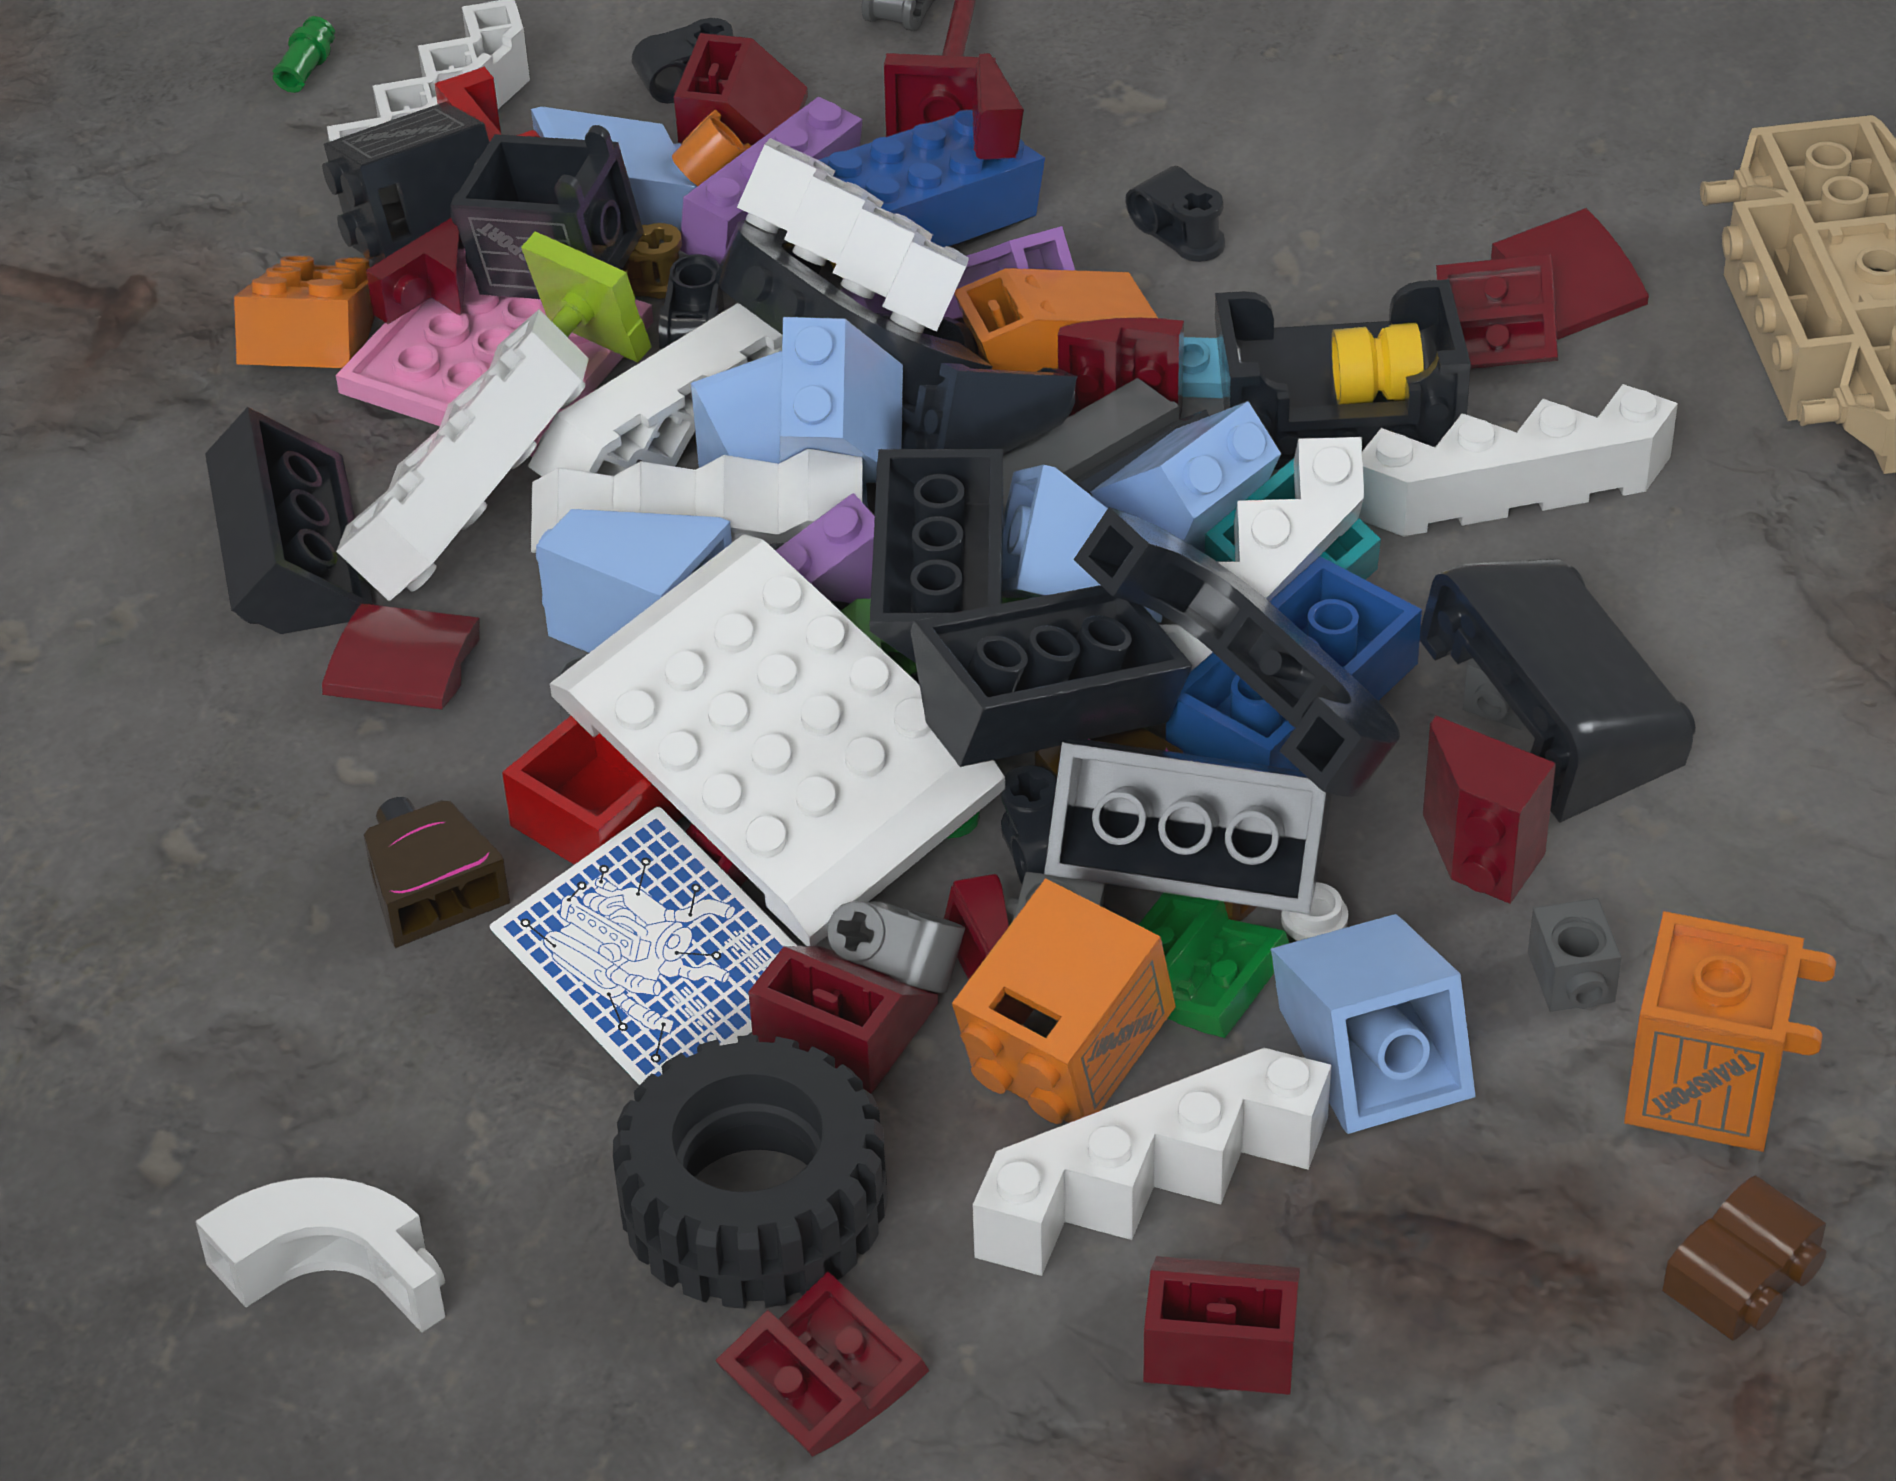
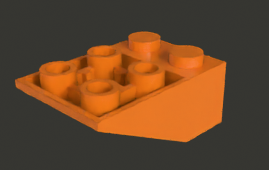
M286 256L280 258V264L277 263L273 267L267 268L263 275L253 279L250 285L234 296L237 364L343 368L367 342L374 320L366 270L370 268L369 260L366 258L348 257L336 259L335 265H314V258L310 256Z
M1005 268L958 288L954 293L965 324L970 329L977 344L978 354L980 358L993 366L992 370L1037 372L1042 368H1058V332L1060 327L1100 319L1158 318L1129 272Z

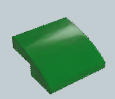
M1165 892L1138 924L1161 937L1176 1005L1167 1019L1197 1031L1226 1038L1273 976L1274 967L1271 948L1289 944L1286 931L1229 919L1224 901Z

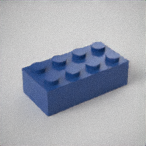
M962 110L953 116L928 124H919L913 129L889 137L876 138L870 143L846 151L834 152L828 157L819 159V161L835 170L834 177L844 182L854 183L883 202L882 209L893 214L903 215L933 234L930 241L945 248L946 246L949 247L1036 216L1045 157L1025 145L1020 139L1016 158L978 159L975 155L973 143L972 110Z
M1321 556L1269 601L1364 686L1378 701L1418 664L1422 609ZM1212 652L1189 673L1169 721L1166 723L1167 742L1177 746L1184 754L1299 770L1279 751L1295 727Z

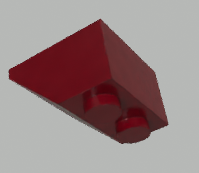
M1436 715L1430 723L1423 817L1451 880L1468 886L1476 892L1485 893L1511 904L1546 852L1556 763Z

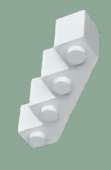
M498 0L463 6L462 13L466 38L419 45L418 51L422 77L374 85L373 91L378 118L327 126L329 142L437 105L435 83L484 66L494 77L497 106L499 109L530 81L524 28L515 0ZM396 184L378 190L382 205L395 203L400 200Z
M769 138L761 151L737 208L748 212L746 221L770 233L776 234L779 227L787 230L788 232L784 240L794 244L793 253L806 261L820 266H824L826 260L836 263L833 273L843 277L841 286L850 292L868 299H873L875 293L886 297L882 307L893 311L890 319L898 325L917 333H923L925 327L937 332L966 269L969 258L954 248L947 246L944 248L931 242L933 234L903 215L893 214L882 209L883 202L854 183L844 182L834 177L835 170L823 162Z
M735 304L557 413L548 430L542 435L539 446L528 467L540 476H544L558 467L615 476L635 465L638 459L649 463L675 467L695 431L691 383L782 351L783 335L741 304Z
M540 309L537 310L497 346L490 368L448 404L440 428L397 465L389 489L346 526L336 552L388 601L392 600L405 587L411 592L421 587L434 573L437 567L434 564L435 560L458 532L468 528L481 516L487 507V503L484 502L508 471L518 467L531 455L537 446L534 440L559 409H564L570 405L584 390L586 384L583 382L589 358Z
M1622 384L1598 418L1571 409L1565 405L1542 399L1517 433L1463 413L1436 447L1381 428L1362 451L1364 500L1359 518L1363 522L1405 537L1426 533L1428 523L1458 518L1461 525L1464 526L1507 518L1509 508L1539 503L1542 511L1587 503L1589 502L1590 493L1619 488L1623 496L1646 492L1671 457L1678 403Z
M1361 437L1298 439L1294 457L1295 499L1237 501L1234 519L1235 562L1218 563L1242 579L1268 601L1275 597L1358 520L1364 500ZM1160 625L1193 665L1191 671L1212 653L1208 647L1179 625Z
M806 449L778 464L723 455L696 470L640 461L615 476L558 467L532 482L531 552L536 553V545L542 535L548 529H553L571 509L721 517L730 521L732 543L743 534L762 539L768 544L786 543L852 493L862 502V457Z
M1262 1048L996 1151L973 1203L975 1258L1042 1276L1065 1222L1132 1240L1154 1187L1221 1205L1241 1152L1309 1170L1328 1120L1331 1064Z

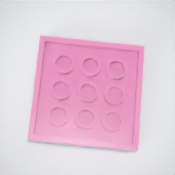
M466 264L462 314L458 315L433 298H430L390 324L384 323L336 374L338 392L440 426L448 404L490 368L497 346L537 310L540 309L546 315L541 299L480 295L473 273ZM635 300L640 318L643 320L647 330L653 323L652 304ZM571 333L568 338L589 360L583 378L586 386L570 405L593 392L624 357L574 333ZM554 417L550 420V422L545 426V428L534 440L537 443V446L531 453V457H533L534 453L536 452L542 435L545 433L546 430H548Z

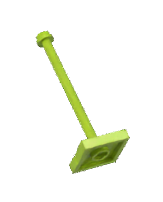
M535 231L521 248L546 316L567 337L574 333L638 363L652 346L643 320L640 318L636 307V299L627 273Z

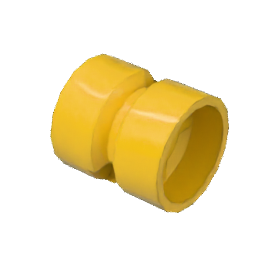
M1417 323L1389 325V327L1382 328L1377 338H1374L1366 327L1334 329L1332 332V369L1337 404L1372 403L1378 391H1382L1387 400L1405 401L1406 377L1424 371L1422 343Z

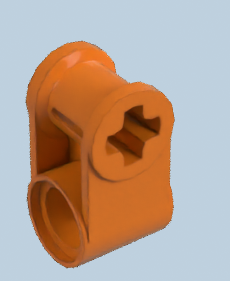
M716 109L682 142V145L672 154V159L676 166L696 186H699L751 147L749 143L743 144L732 130L720 121L722 115Z

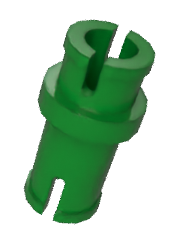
M311 16L305 20L302 27H298L293 31L288 41L289 49L279 64L273 69V80L281 89L291 93L300 92L315 66L321 65L326 61L331 51L330 44L335 39V29L327 20Z

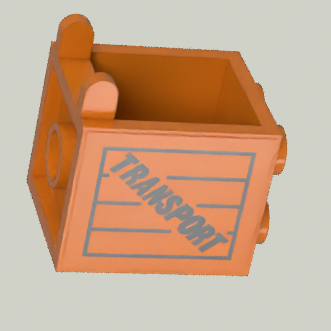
M1046 878L952 1002L961 1031L960 1037L965 1044L973 1076L993 1092L1003 1094L1008 1090L1027 1100L1030 1107L1038 1115L1054 1124H1061L1063 1120L1070 1123L1101 1111L1176 1007L1162 941L1159 935ZM1034 1009L1058 1021L1046 1038L1022 1026Z
M1663 911L1639 1016L1624 1124L1764 1152L1783 1051L1802 1055H1815L1820 1051L1823 1039L1821 1031L1816 1027L1789 1022L1797 978L1818 982L1830 981L1835 974V958L1824 952L1803 949L1804 938Z

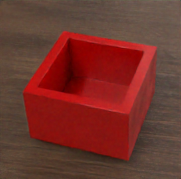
M571 715L502 772L510 826L574 865L656 807L662 808L675 823L684 816L601 733L593 737Z

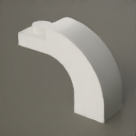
M336 1178L286 1180L241 1194L196 1220L207 1266L245 1307H248L293 1278L316 1271L337 1270L354 1273L373 1282L422 1333L445 1318L440 1287L445 1284V1278L436 1260L425 1249L419 1215L395 1196L378 1188L360 1182Z

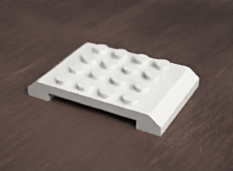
M746 534L740 536L550 683L552 697L593 737L601 733L765 894L766 907L806 946H815L827 936L828 922L833 912L842 904L852 901L868 903L1005 790V776L994 760L960 767L926 724L920 685L767 542Z

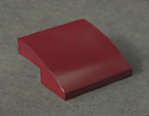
M1587 208L1492 243L1491 260L1551 254L1557 340L1648 305L1649 295L1631 262L1607 229Z
M1551 254L1436 265L1437 280L1449 279L1471 362L1470 369L1558 361L1555 291Z
M1142 317L1112 318L1080 322L1060 327L1058 332V369L1077 376L1074 390L1075 403L1068 417L1139 378L1170 402L1174 401L1179 405L1180 420L1183 406L1184 321Z
M361 604L349 620L334 649L322 682V695L443 710L461 687L462 661L480 640V618Z
M829 1272L815 1283L779 1319L767 1310L715 1360L719 1367L812 1457L829 1449L859 1430L889 1408L929 1372L923 1359Z

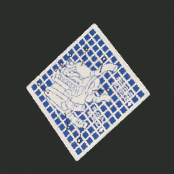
M656 807L490 924L491 931L639 1085L651 1073L657 1077L662 1075L661 1066L681 1052L687 1058L698 1053L697 1047L699 1044L718 1039L720 1045L738 1043L737 1036L749 1035L752 1032L748 991L783 946H797L660 807Z

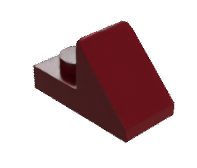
M452 218L366 270L373 315L387 324H390L430 298H433L458 315L463 312L466 260L463 242L458 227L453 223Z

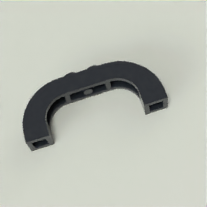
M741 220L737 223L716 273L715 280L725 293L783 335V317L846 319L903 364L902 400L914 405L917 404L920 385H939L945 380V377L939 375L941 363L963 364L971 369L992 370V365L959 342L911 331L872 312L818 275L822 266L806 261L793 253L795 245L784 240L788 232L787 230L779 227L778 232L775 234L762 230L746 220Z
M1108 507L1073 560L1113 597L1147 607L1171 620L1197 638L1295 727L1279 751L1320 790L1345 797L1358 796L1400 738L1399 729L1387 710L1364 686L1303 631L1238 576L1197 548L1166 530L1129 513Z

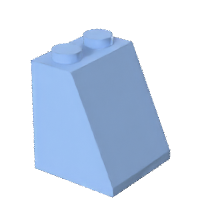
M549 107L531 109L533 129L540 137L585 140V135L591 126L600 125L606 128L610 133L611 140L619 143L641 224L666 223L677 227L681 232L683 197L697 186L674 163L672 154L681 146V143H672L663 124Z
M783 317L780 463L806 449L862 457V483H876L878 449H901L903 364L846 319Z
M782 351L691 383L699 468L723 455L780 463ZM862 483V503L868 508L866 483Z
M1247 401L1175 429L1090 493L1106 508L1111 507L1146 520L1182 539L1205 554V534L1237 507V501H1244L1269 480L1281 453Z
M1040 465L1013 472L1003 518L1002 596L1009 598H1035L1100 585L1073 559L1108 508L1056 467ZM1145 607L1156 622L1161 623L1162 615Z
M571 509L553 529H548L542 535L536 545V559L539 565L543 594L542 604L545 609L548 636L590 653L732 543L730 521L721 517Z
M1397 914L1271 948L1279 1009L1305 1058L1331 1064L1329 1104L1347 1134L1476 1097L1461 974Z

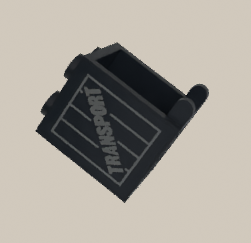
M443 102L324 143L328 162L322 165L323 174L332 194H338L343 214L337 216V222L342 238L347 246L358 250L366 259H371L378 263L450 219L451 202L454 195L459 192L474 168L476 160L481 157L489 144L485 124L449 103ZM396 184L405 218L387 224L378 190Z
M600 125L591 126L585 135V140L494 134L481 157L476 160L474 168L461 189L454 195L451 202V218L458 227L466 251V264L473 273L480 295L540 299L521 248L535 231L623 270L644 233L619 143L613 142L608 130Z

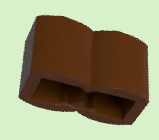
M1755 1175L1742 1183L1725 1200L1714 1216L1696 1228L1677 1248L1667 1262L1662 1291L1732 1341L1744 1334L1751 1326L1759 1331L1777 1313L1783 1300L1782 1293L1795 1282L1800 1286L1806 1285L1821 1268L1826 1257V1250L1821 1247L1826 1223Z

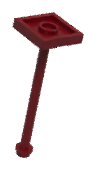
M976 0L954 1L942 55L886 54L884 62L886 137L913 129L919 124H928L953 116L962 110H972L976 64L979 57H965L964 52Z

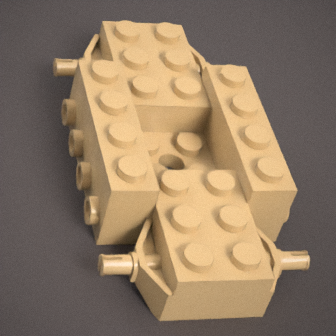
M1873 115L1752 128L1740 170H1734L1733 179L1711 182L1702 181L1700 185V197L1704 206L1734 202L1731 225L1724 227L1722 233V246L1726 258L1724 277L1787 420H1798L1801 426L1826 422L1842 424L1845 431L1874 451L1884 474L1896 473V138L1885 124Z

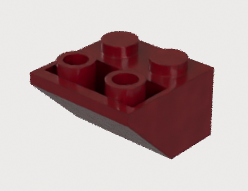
M700 33L674 95L678 143L682 145V142L716 109L722 115L720 121L732 130L743 144L749 143L752 146L805 106L808 98V88L753 38Z
M783 946L748 991L752 1035H757L759 1042L774 1043L777 1036L797 1041L799 1049L806 1052L813 1046L835 1058V1069L842 1064L850 1068L862 1080L863 1089L870 1094L873 1093L939 1003L938 994L905 984L892 978L889 974L847 961L838 956L835 951L822 946Z
M1156 1256L1150 1270L1144 1325L1143 1382L1290 1395L1300 1268Z

